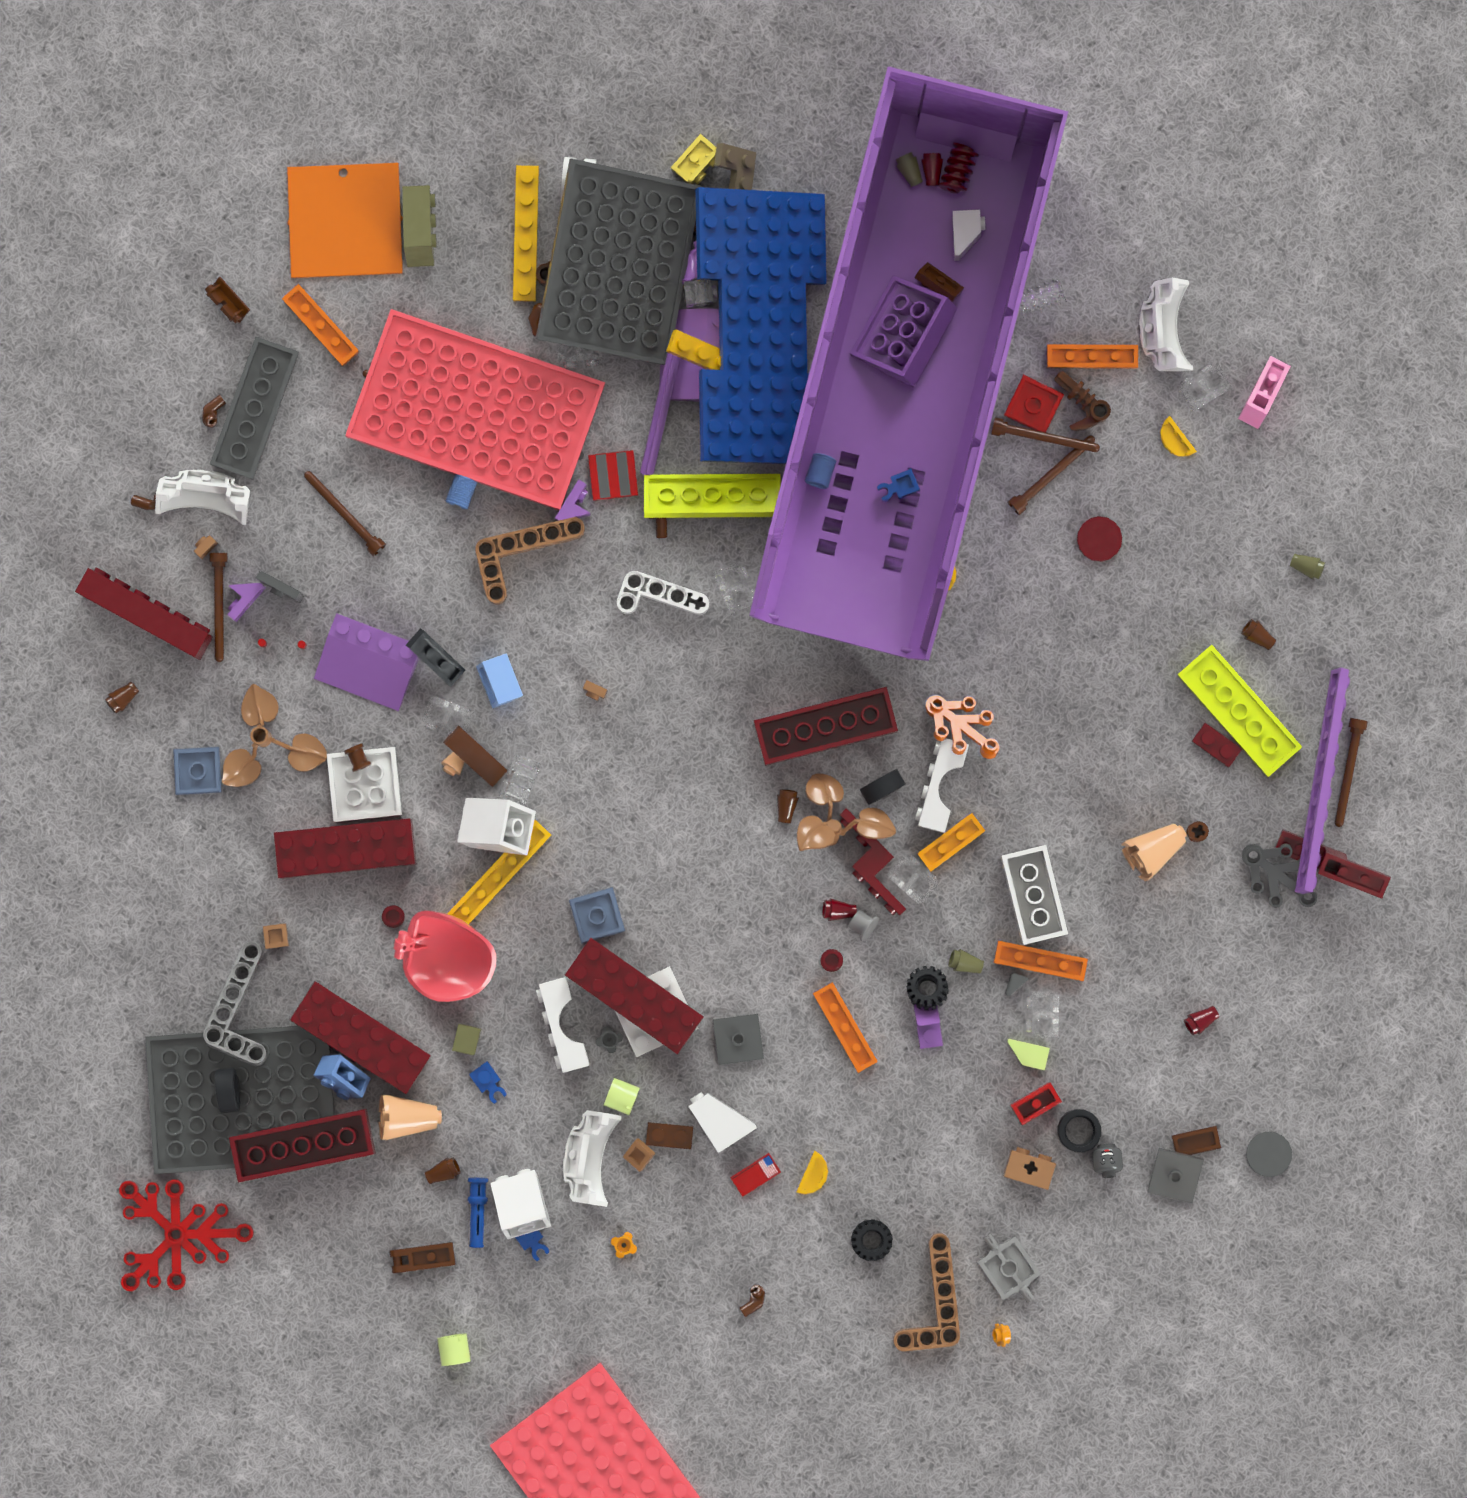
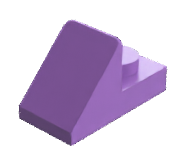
M578 479L556 515V521L591 515L588 511L576 505L577 502L582 503L588 494V491L585 490L587 485Z
M261 583L229 585L242 598L240 600L235 599L228 608L230 612L227 615L237 622L266 587Z
M915 1004L914 1011L920 1049L943 1046L937 1005L936 1009L932 1010V1007H929V1011L924 1010V1007H921V1009L917 1008Z

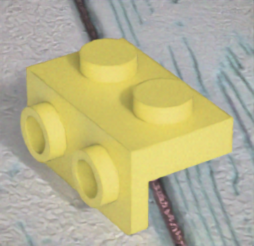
M700 134L672 165L671 170L686 183L699 184L706 176V169L709 166L714 167L716 147Z

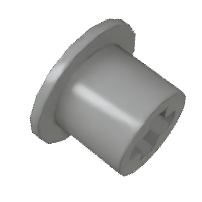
M858 911L852 918L849 928L860 934V940L864 942L876 928L879 917L874 916L871 918L862 911Z

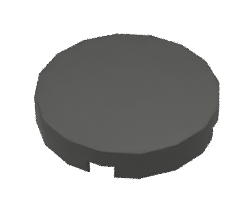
M1265 1131L1257 1134L1250 1140L1246 1151V1158L1249 1166L1255 1173L1264 1177H1275L1288 1169L1292 1161V1149L1284 1136L1276 1132Z

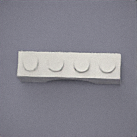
M947 738L941 742L936 741L933 754L937 755L935 764L930 763L927 776L931 777L929 786L924 785L921 798L925 799L923 808L918 807L915 820L919 821V827L945 833L951 810L942 803L939 797V783L948 771L963 767L969 744H967L965 752L957 755L952 751L953 740ZM956 745L958 749H963L962 746Z
M564 977L539 984L540 989L536 990L539 1003L544 1002L546 1011L542 1012L545 1025L550 1024L552 1033L548 1034L551 1047L556 1046L558 1053L557 1056H554L557 1069L562 1068L564 1073L590 1066L584 1043L569 1039L563 1033L560 1026L561 1011L572 1000L567 978Z

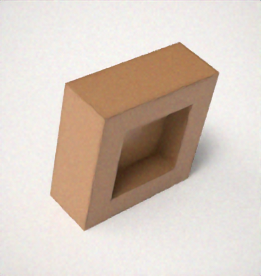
M210 535L207 538L203 536L195 544L196 549L194 552L203 559L218 542Z
M586 680L583 690L587 691L586 696L597 701L599 697L604 699L608 692L607 689Z
M286 923L263 926L265 949L289 946Z
M638 1138L633 1142L623 1158L640 1172L646 1167L655 1155V1152Z

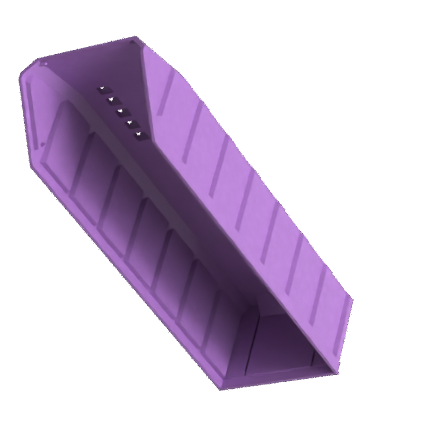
M892 67L887 68L773 513L749 616L769 624L895 656L929 661L950 586L1068 111ZM954 142L964 144L979 154L977 158L971 157L976 166H968L973 171V174L965 175V177L970 179V183L962 184L967 188V191H960V193L954 194L941 189L939 186H926L921 162L924 153H941L943 165L939 183L943 182L941 176L947 174L944 171V167L949 165L947 159L952 157L950 150L955 148L953 146ZM912 152L914 157H917L923 180L922 183L914 187L908 184L896 167L898 165L896 159ZM980 210V217L985 216V230H981V238L959 261H955L953 211ZM929 262L963 286L964 289L952 302L957 307V310L913 387L851 356L850 352L893 275L931 290L914 278L917 272ZM814 453L828 455L837 461L827 489L817 488L805 482ZM912 469L920 491L898 499L897 494H894L889 501L882 502L881 497L886 496L888 491L886 489L878 491L877 486L881 483L891 484V476Z

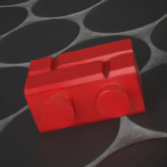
M1047 1082L1010 1104V1107L1020 1124L1024 1125L1062 1101L1051 1082Z

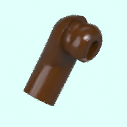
M542 303L534 305L528 317L534 337L537 334Z
M220 394L203 407L202 421L207 427L211 428L217 424V410L226 404Z
M156 494L153 500L133 495L131 505L144 510H155Z
M649 518L656 519V538H667V519Z
M758 1284L751 1287L749 1302L739 1307L745 1317L760 1309L764 1304L765 1291Z

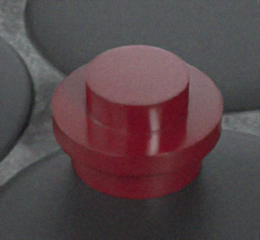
M391 905L384 909L382 921L387 927L397 928L404 922L405 914L399 906Z
M829 949L822 954L820 962L826 971L835 972L842 967L843 956L839 951Z

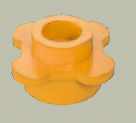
M625 1232L623 1236L611 1239V1244L616 1250V1257L623 1258L624 1255L634 1254L637 1251V1246L633 1244L631 1233Z
M998 1323L995 1324L992 1336L997 1346L1005 1347L1006 1344L1010 1343L1011 1332L1008 1325L1000 1324L999 1326Z

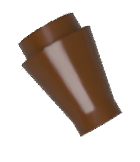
M1252 619L1249 620L1241 632L1245 636V640L1262 646L1267 650H1270L1276 642V639L1272 637L1258 620L1256 622Z
M129 682L127 685L109 693L105 702L117 714L127 707L135 695L139 693V690L132 682Z
M780 789L779 794H777L778 822H792V817L799 800L797 791Z
M447 1157L426 1171L425 1177L429 1184H433L435 1182L456 1179L457 1175L461 1174L456 1159L454 1157L450 1159Z

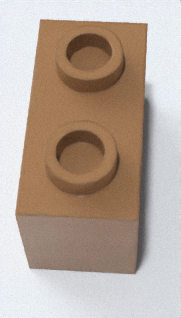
M1017 1147L1016 1151L1011 1150L1003 1176L1048 1190L1056 1163L1051 1162L1052 1157L1039 1153L1037 1158L1029 1155L1030 1150ZM1030 1161H1033V1165L1037 1167L1036 1171H1031L1030 1174H1027V1169L1024 1168V1165L1030 1164Z

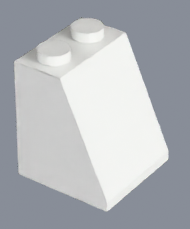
M466 798L457 842L471 848L528 855L536 811L505 799Z
M700 1092L690 1099L692 1104L688 1107L718 1153L757 1128L753 1121L709 1093L704 1095Z
M524 1169L512 1177L508 1175L500 1176L495 1179V1182L491 1183L500 1226L507 1239L551 1227L535 1170Z

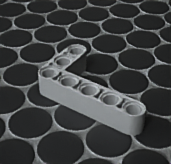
M250 941L245 943L239 952L206 1025L203 1037L209 1047L252 1066H260L267 1058L264 1046L229 1031L262 958V950L259 944ZM247 949H257L258 955L252 959L246 957ZM239 969L248 970L247 978L239 979L236 977V972ZM229 990H237L239 997L235 1000H229L226 997ZM221 1010H226L230 1013L226 1021H220L217 1018V1014ZM212 1031L220 1033V1039L216 1042L208 1040V1034ZM231 1041H240L242 1044L241 1048L238 1051L230 1050L229 1043ZM252 1050H261L263 1053L262 1057L259 1060L251 1059L250 1053Z

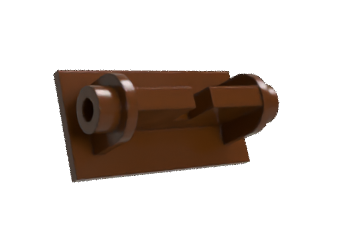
M221 277L213 285L210 284L205 289L207 297L216 305H223L220 310L228 317L230 322L240 323L250 311Z

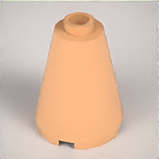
M1171 824L1126 840L1122 843V846H1125L1122 852L1133 871L1136 867L1141 873L1138 877L1148 881L1186 843L1185 837H1187V834L1182 826Z
M387 1094L380 1096L379 1135L381 1140H390L437 1128V1124L442 1122L441 1110H437L435 1105Z

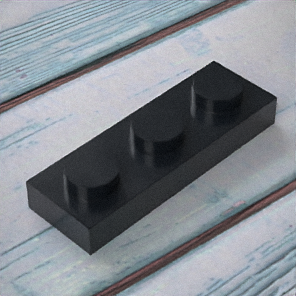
M421 628L405 645L450 687L466 671Z

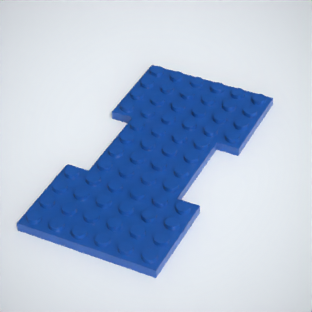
M698 187L695 189L697 280H718L719 345L721 356L720 370H699L700 462L786 464L809 377L807 369L806 285L827 284L825 194Z

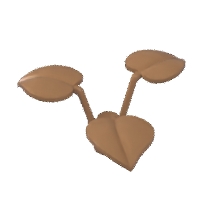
M252 684L244 696L241 714L246 724L249 726L257 725L250 733V738L254 742L252 744L253 753L250 755L245 749L231 751L224 761L222 783L231 787H242L257 780L262 770L261 764L254 760L257 756L258 746L267 747L272 742L291 750L288 755V761L294 769L302 772L313 770L327 760L326 749L317 738L310 734L296 735L293 738L292 746L272 738V734L264 728V722H271L275 719L279 710L278 702L271 693L256 684Z
M819 773L812 775L807 782L806 795L808 799L817 805L828 803V816L826 822H822L817 816H807L800 821L797 829L799 851L833 846L837 844L840 835L845 836L846 832L855 824H858L857 832L869 839H883L896 834V829L888 815L878 808L863 809L859 814V819H854L842 829L839 821L832 820V802H840L844 796L841 784L835 778Z

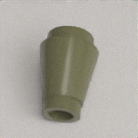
M912 152L896 159L898 164L896 167L911 187L923 182L917 157H914Z
M1294 554L1290 566L1311 579H1320L1326 562L1321 561V558Z
M959 949L958 951H952L948 966L953 968V971L980 974L984 961Z

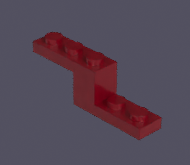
M846 808L840 814L842 819L839 822L846 827L856 818ZM855 824L848 831L853 829L858 834L855 838L864 847L869 845L871 848L852 866L854 869L852 874L861 883L865 880L871 886L868 891L876 899L881 897L886 902L884 907L892 915L897 913L900 916L906 908L875 877L894 856L877 839L861 836L857 832L858 824Z
M1282 829L1275 848H1279L1282 844H1289L1293 850L1289 858L1298 861L1301 857L1304 837ZM1322 844L1320 845L1319 854L1321 860L1317 867L1318 874L1378 898H1383L1391 876L1350 861L1345 853ZM1284 847L1281 852L1287 855L1290 853V849Z

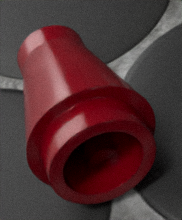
M924 153L921 162L926 186H938L943 165L941 153Z
M831 898L823 902L822 916L828 919V921L853 918L857 913V906Z
M1211 1006L1187 1015L1188 1018L1184 1019V1023L1192 1035H1200L1220 1016L1216 1008Z

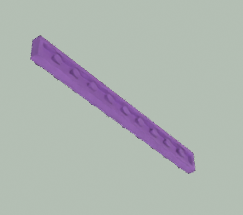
M1345 668L1331 670L1295 888V892L1301 894L1313 892L1317 884L1316 870L1321 860L1319 854L1320 845L1324 840L1323 827L1328 817L1327 803L1332 793L1330 784L1331 778L1335 773V756L1339 750L1337 742L1343 725L1341 721L1342 712L1346 707L1345 693L1350 683V678L1348 677L1349 670Z

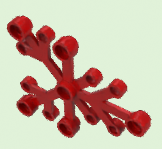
M178 1179L170 1180L165 1186V1192L171 1201L170 1223L157 1210V1194L160 1190L157 1183L150 1182L146 1185L147 1201L138 1192V1185L134 1181H125L120 1185V1195L125 1199H133L141 1208L127 1206L123 1209V1216L128 1220L135 1217H151L165 1230V1240L152 1253L136 1254L135 1252H128L124 1255L125 1264L129 1266L136 1263L142 1264L134 1272L125 1274L121 1279V1285L126 1291L136 1290L140 1286V1278L149 1270L148 1286L151 1288L158 1287L161 1284L158 1260L171 1247L172 1273L167 1277V1285L173 1290H179L186 1284V1277L181 1271V1246L192 1256L193 1261L197 1264L205 1262L207 1258L206 1253L195 1247L188 1239H198L215 1255L217 1262L225 1263L229 1260V1252L221 1249L211 1238H236L240 1242H247L254 1235L253 1227L243 1223L236 1228L210 1229L221 1217L228 1214V1206L220 1203L215 1206L214 1212L198 1229H188L197 1218L205 1215L206 1209L202 1204H196L192 1207L189 1215L182 1222L180 1221V1196L184 1192V1184ZM173 1184H177L179 1186V1191L177 1193H174L171 1190V1186ZM131 1185L134 1191L132 1194L126 1193V1186ZM150 1185L156 1186L157 1190L155 1193L148 1191ZM197 1206L203 1209L201 1215H196L194 1212ZM219 1206H224L226 1209L223 1215L217 1212ZM128 1208L134 1210V1215L132 1217H128L126 1215V1210ZM243 1228L249 1231L247 1237H243L240 1233ZM174 1230H178L180 1232V1237L178 1239L172 1237V1232ZM200 1252L203 1254L204 1258L202 1261L196 1260V1253ZM220 1252H225L227 1255L223 1261L218 1258ZM129 1254H132L135 1257V1261L133 1263H129L127 1261V1256ZM175 1276H179L181 1278V1283L179 1285L173 1283V1278ZM133 1277L135 1285H128L127 1279ZM151 1277L158 1278L157 1285L150 1283Z

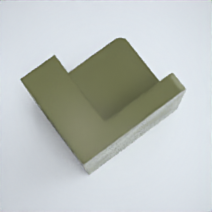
M458 1024L452 1051L475 1055L482 1029Z

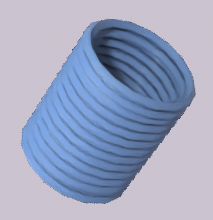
M814 453L805 482L817 488L827 489L837 461L828 455Z
M455 474L445 501L467 510L477 482L468 477Z

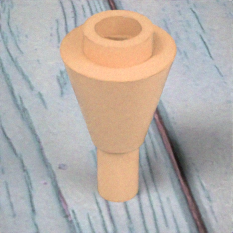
M452 752L441 764L444 766L443 770L446 773L454 776L455 774H461L464 761Z

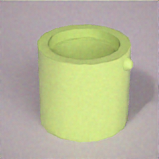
M614 1078L604 1106L630 1115L640 1088Z
M467 1333L437 1338L441 1366L471 1361Z

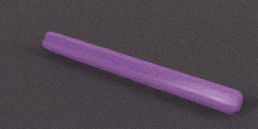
M667 353L640 473L643 475H653L680 361L679 357Z

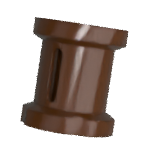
M363 743L344 751L345 755H348L350 758L353 772L372 765L371 761L367 760L362 749L364 747Z
M1197 821L1188 826L1186 833L1191 841L1200 842L1207 838L1209 829L1205 823ZM1200 826V831L1203 832V835H1199L1196 838L1192 829Z

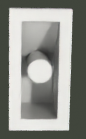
M980 210L953 211L955 261H959L981 238V230H985V216L980 217Z

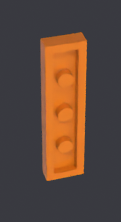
M299 284L282 298L342 366L360 352Z
M1047 344V368L1138 369V345Z
M998 941L994 963L1079 981H1084L1088 962L1086 958Z
M833 982L814 992V997L856 1071L859 1073L877 1063V1059Z

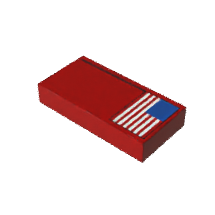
M768 1153L730 1178L743 1197L781 1173V1171Z

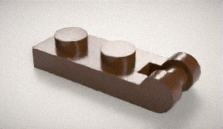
M453 1242L389 1250L390 1257L393 1258L392 1273L456 1265ZM408 1255L409 1264L403 1265L402 1256Z

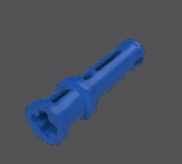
M470 1177L468 1178V1182H470V1196L467 1199L469 1204H471L469 1247L483 1248L484 1204L488 1202L486 1197L488 1178Z

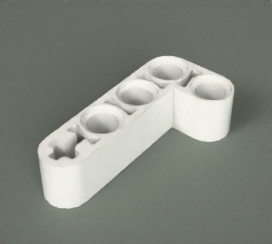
M631 571L626 574L617 598V607L623 614L633 613L638 606L641 596L696 615H702L709 609V600L706 595L638 571ZM633 576L641 579V584L637 588H632L628 585V580ZM660 584L663 588L661 594H651L649 591L651 585ZM681 591L684 594L683 601L679 603L672 601V593ZM688 594L692 595L691 600L698 601L699 598L703 599L705 607H700L699 610H696L695 604L690 602L689 607L684 606L688 600ZM628 597L634 601L632 608L624 609L621 607V601L624 598Z

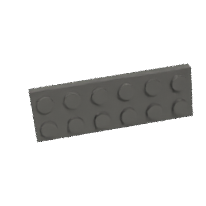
M255 337L210 465L251 480L254 479L299 351Z

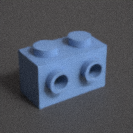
M341 1055L322 1056L314 1074L323 1086L334 1090L336 1095L343 1100L362 1098L371 1079Z

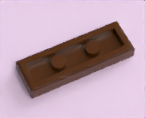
M459 725L443 742L492 787L508 771Z

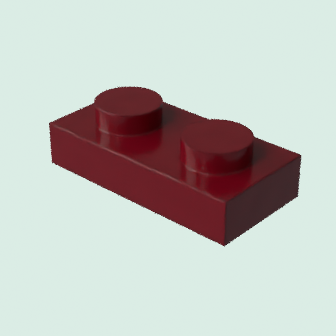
M1207 723L1203 724L1192 740L1194 744L1228 768L1242 750V748Z

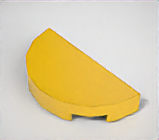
M1169 416L1163 422L1160 431L1161 441L1165 449L1179 457L1190 456L1196 453L1195 448Z
M815 1150L796 1193H814L822 1188L827 1180V1163L823 1156Z

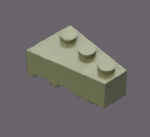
M430 185L403 186V239L407 267L434 266V248H437L436 234H433V228L436 227V214H432V207H436L435 194H431Z

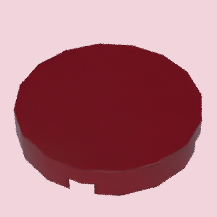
M1097 516L1088 519L1082 524L1077 534V544L1085 557L1091 561L1103 562L1110 560L1118 553L1123 537L1120 528L1113 520Z

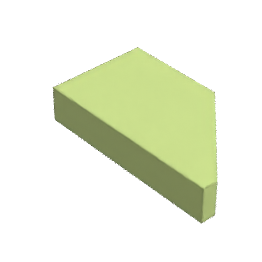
M1008 1039V1044L1023 1066L1045 1070L1050 1048Z

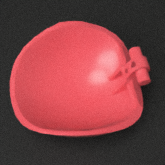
M435 911L418 912L413 916L407 932L399 931L398 938L394 942V958L403 959V969L409 983L423 996L438 1002L457 1001L472 997L487 986L495 971L496 953L492 944L480 932L463 920L445 913Z

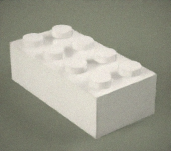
M1043 845L1000 856L1022 945L1068 934L1047 846Z

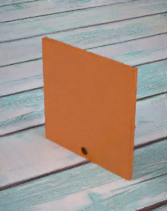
M399 163L287 167L289 220L287 224L289 225L291 278L403 274L401 221L403 217L400 212ZM341 169L347 170L348 174L346 177L339 175Z

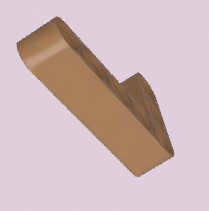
M572 517L479 540L475 551L488 600L492 604L500 605L507 598V590L499 558L577 540L585 532L583 521ZM578 523L581 526L580 532L571 534L568 531L569 525ZM550 528H555L559 531L558 537L554 540L546 537V533ZM529 533L535 534L537 537L536 542L532 545L524 542L525 536ZM512 539L514 547L511 550H504L502 548L504 540ZM484 544L492 546V552L487 556L480 553V548ZM489 566H494L498 569L497 575L493 578L485 575V571ZM495 588H500L503 591L502 597L498 600H494L490 596L491 591Z
M935 1233L929 1239L937 1325L898 1330L893 1336V1342L900 1351L950 1347L956 1345L960 1340L949 1239L943 1233ZM937 1237L944 1238L946 1242L945 1247L940 1250L933 1247L934 1239ZM940 1260L948 1263V1269L943 1273L936 1271L935 1268L936 1263ZM942 1283H947L951 1287L949 1294L945 1296L938 1293V1287ZM943 1307H952L953 1314L950 1318H943L940 1312ZM947 1329H952L956 1333L952 1341L943 1339V1333ZM926 1331L933 1335L932 1341L928 1344L920 1341L921 1334ZM906 1334L910 1337V1342L907 1346H900L897 1343L900 1335Z

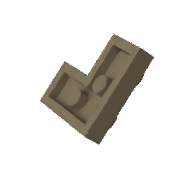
M717 143L714 166L731 170L729 189L752 190L756 152L725 143Z

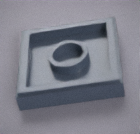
M219 747L173 749L176 795L222 793Z
M613 887L569 900L581 944L588 942L590 938L597 940L625 931Z

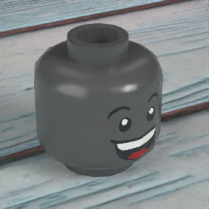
M1100 1144L1092 1152L1093 1170L1098 1174H1102V1178L1116 1177V1173L1123 1169L1122 1151L1115 1144Z

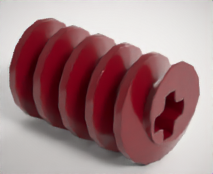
M954 142L953 146L955 148L950 150L952 157L947 159L949 165L944 167V171L947 174L941 176L943 182L939 183L938 186L947 192L958 194L960 191H967V188L962 184L970 183V179L965 177V175L973 174V171L968 166H976L971 157L977 158L979 154L964 144Z

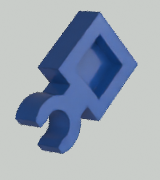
M912 469L891 476V484L881 483L877 486L878 491L882 489L888 491L886 496L881 497L882 502L889 501L894 494H897L898 499L920 491Z
M488 1061L469 1074L482 1093L488 1089L490 1092L489 1098L492 1103L495 1104L497 1102L494 1098L496 1091H500L504 1097L507 1095L502 1087L496 1085L501 1079Z
M539 1230L515 1237L524 1250L531 1247L532 1257L536 1261L540 1260L536 1254L538 1249H543L546 1254L549 1253L548 1247L539 1243V1240L543 1238Z

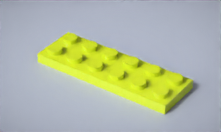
M781 474L644 475V518L773 517L781 486Z
M1210 645L1177 674L1267 777L1273 774L1302 748L1300 743L1213 645Z

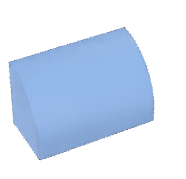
M507 653L483 661L476 666L492 709L523 696Z

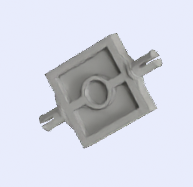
M992 1233L988 1234L992 1243L987 1236L983 1239L991 1250L986 1256L977 1261L1003 1300L1012 1294L1020 1292L1026 1303L1031 1302L1026 1293L1031 1300L1035 1299L1028 1286L1041 1273L1015 1236L1005 1243L998 1244Z

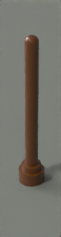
M995 417L991 433L994 436L1000 437V435L1011 434L1091 452H1098L1100 450V446L1097 443L1008 425V422H1005L1002 418Z
M1089 435L1083 441L1094 443L1095 437ZM1074 448L1024 494L1017 497L1013 496L1007 502L1010 507L1013 506L1018 515L1022 514L1026 510L1027 502L1085 450Z
M311 471L304 473V478L366 542L367 551L373 557L378 554L377 551L380 548L383 549L386 543L381 538L373 537Z
M209 553V562L214 567L215 660L222 662L224 659L223 567H225V562H228V553Z
M1350 718L1348 727H1350L1352 735L1335 817V825L1337 827H1342L1344 824L1360 736L1364 733V730H1367L1368 721Z

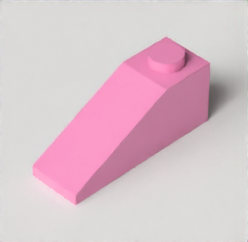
M1270 356L1238 418L1239 420L1259 429L1291 366Z

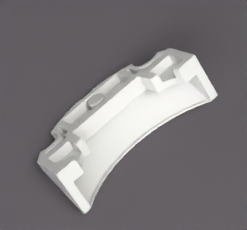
M1172 277L1155 281L1150 287L1152 292L1148 300L1143 301L1139 319L1140 340L1145 355L1151 358L1155 364L1154 367L1158 371H1193V366L1182 352L1177 333L1178 310L1182 297L1189 285L1188 280Z
M204 470L179 471V475L176 477L164 476L159 479L156 491L155 514L179 508H206L229 515L240 522L241 525H246L250 490L246 486H239L235 483V478L223 473Z
M587 1110L582 1115L581 1123L578 1126H574L566 1143L563 1159L564 1181L569 1183L571 1190L569 1196L573 1202L607 1207L608 1202L605 1198L601 1182L602 1157L608 1138L615 1126L620 1122L622 1116Z

